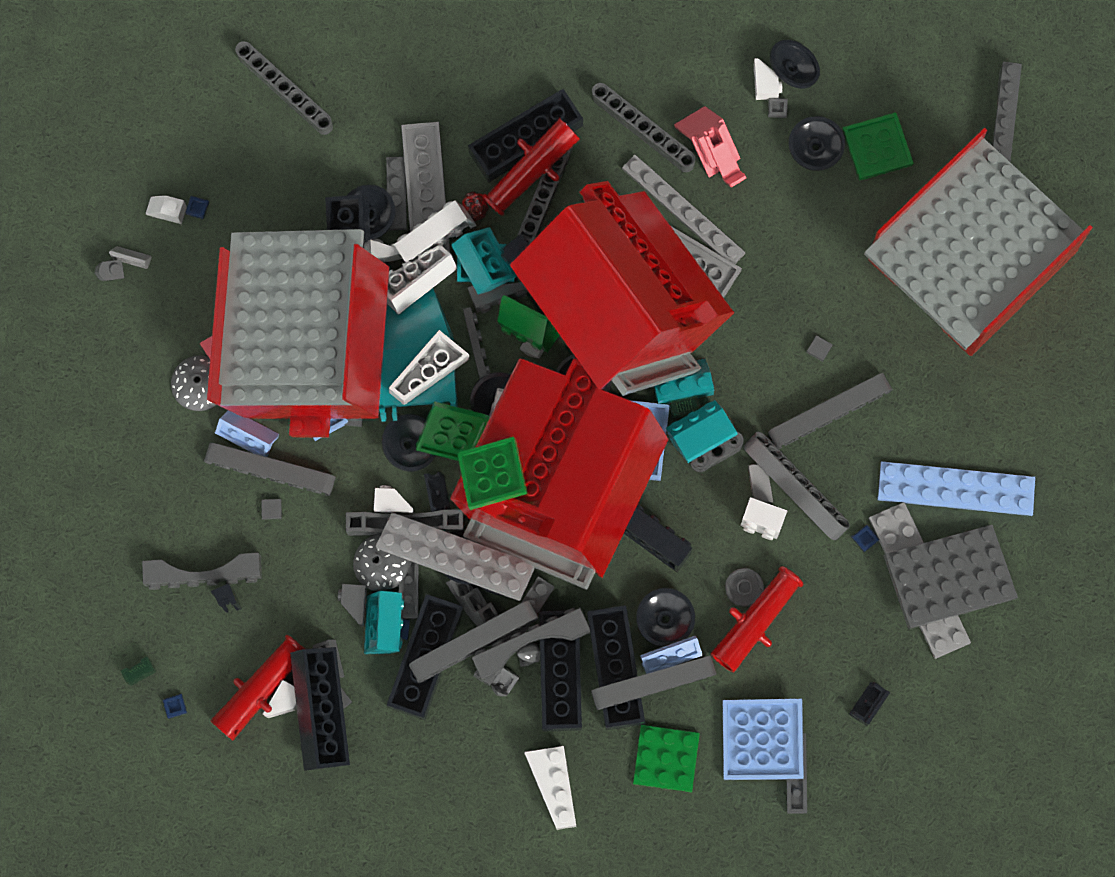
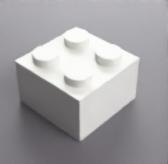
M750 497L740 526L744 527L743 530L752 534L754 532L761 533L765 539H777L787 510Z

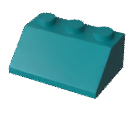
M490 227L464 234L452 244L478 295L491 291L517 277L512 271L513 269L510 264H507L500 256L502 254L500 251L501 247Z
M706 359L696 360L701 367L698 372L653 386L657 404L667 405L714 395V385Z
M715 400L666 427L673 446L688 463L738 435L725 411Z
M378 591L367 596L364 654H393L399 652L402 646V638L400 637V629L403 626L401 610L404 606L402 593Z

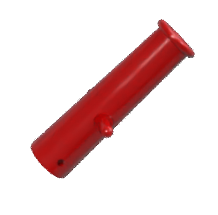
M559 118L534 146L530 147L523 139H519L517 143L525 151V155L488 194H483V199L499 215L504 216V211L543 174H547L553 181L559 180V176L552 169V165L576 144L580 138Z
M784 566L779 567V573L745 613H740L735 607L730 608L729 612L736 618V624L710 655L725 669L734 673L758 641H761L766 647H770L772 642L765 636V631L797 588L803 587V581Z
M285 635L286 640L245 683L239 678L234 679V685L239 690L210 720L232 741L260 708L267 713L272 711V707L267 703V699L292 670L290 652L305 649L290 635Z

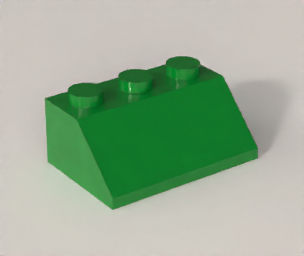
M503 295L497 320L502 327L501 331L509 336L511 334L515 335L516 339L522 343H530L537 351L542 349L548 353L559 337V333L549 319Z

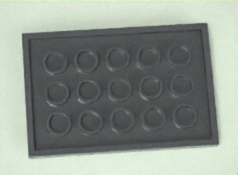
M993 525L883 555L908 629L1018 598Z

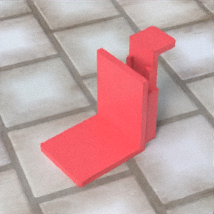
M702 107L674 124L678 131L691 139L708 177L720 172L724 183L730 187L746 179L745 174L740 171L736 163L740 156L723 118L707 107Z

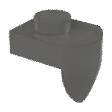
M122 260L100 262L96 266L94 274L101 281L123 279Z
M528 643L517 650L521 667L539 662L540 649L536 643Z
M503 667L501 673L496 676L491 684L494 694L501 697L507 696L520 676Z

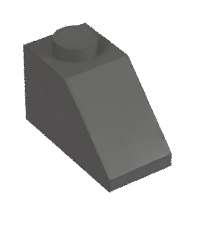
M342 584V589L338 591V601H341L342 606L361 627H364L367 598L366 585Z

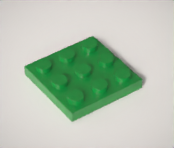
M897 113L843 127L842 131L859 181L913 166L914 163Z
M434 401L416 444V450L459 461L457 453L476 447L490 416Z
M515 437L457 453L468 508L470 510L528 494Z
M641 725L633 784L692 793L700 733Z

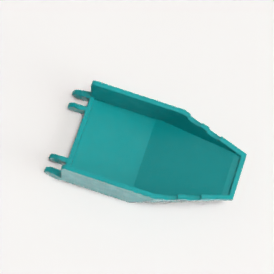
M434 288L430 289L400 314L396 313L389 305L387 306L379 403L382 422L386 421L385 408L392 407L393 421H397V407L431 405L434 401L442 404L450 403V406L458 407L455 370L405 405L389 393V387L439 330L454 342L452 331Z

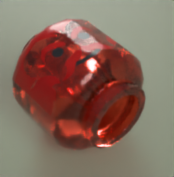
M476 192L467 193L461 203L473 221L483 219L489 209L487 202L483 199V194Z

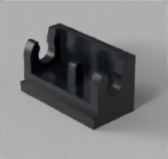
M437 472L435 475L424 474L431 512L451 510L444 474L441 472Z
M230 584L211 591L218 605L225 612H229L226 605L230 603L232 606L234 605L237 611L242 609L235 590Z
M870 682L849 715L867 727L890 692L877 683Z

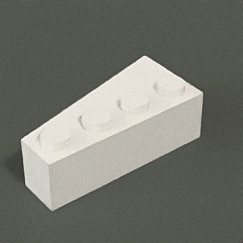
M455 200L453 202L450 201L443 206L441 211L432 213L423 224L419 223L414 226L412 232L400 236L394 246L405 262H413L418 259L419 255L432 248L447 244L448 238L455 236L457 238L463 234L462 230L467 226L473 228L476 224L461 204Z
M439 245L419 255L417 260L402 264V268L394 272L390 270L387 304L396 313L400 314L454 272L457 267L451 254Z
M439 330L389 387V393L405 405L468 361L469 354Z
M564 746L524 752L556 830L576 827Z

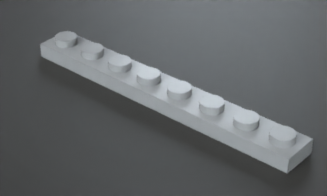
M636 155L622 167L625 173L715 253L734 264L745 255V252Z

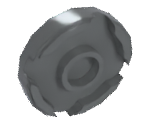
M748 568L733 571L725 584V591L729 600L741 607L751 606L764 590L763 580L760 575Z

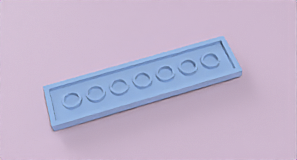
M891 462L880 463L879 501L1033 515L1035 477Z

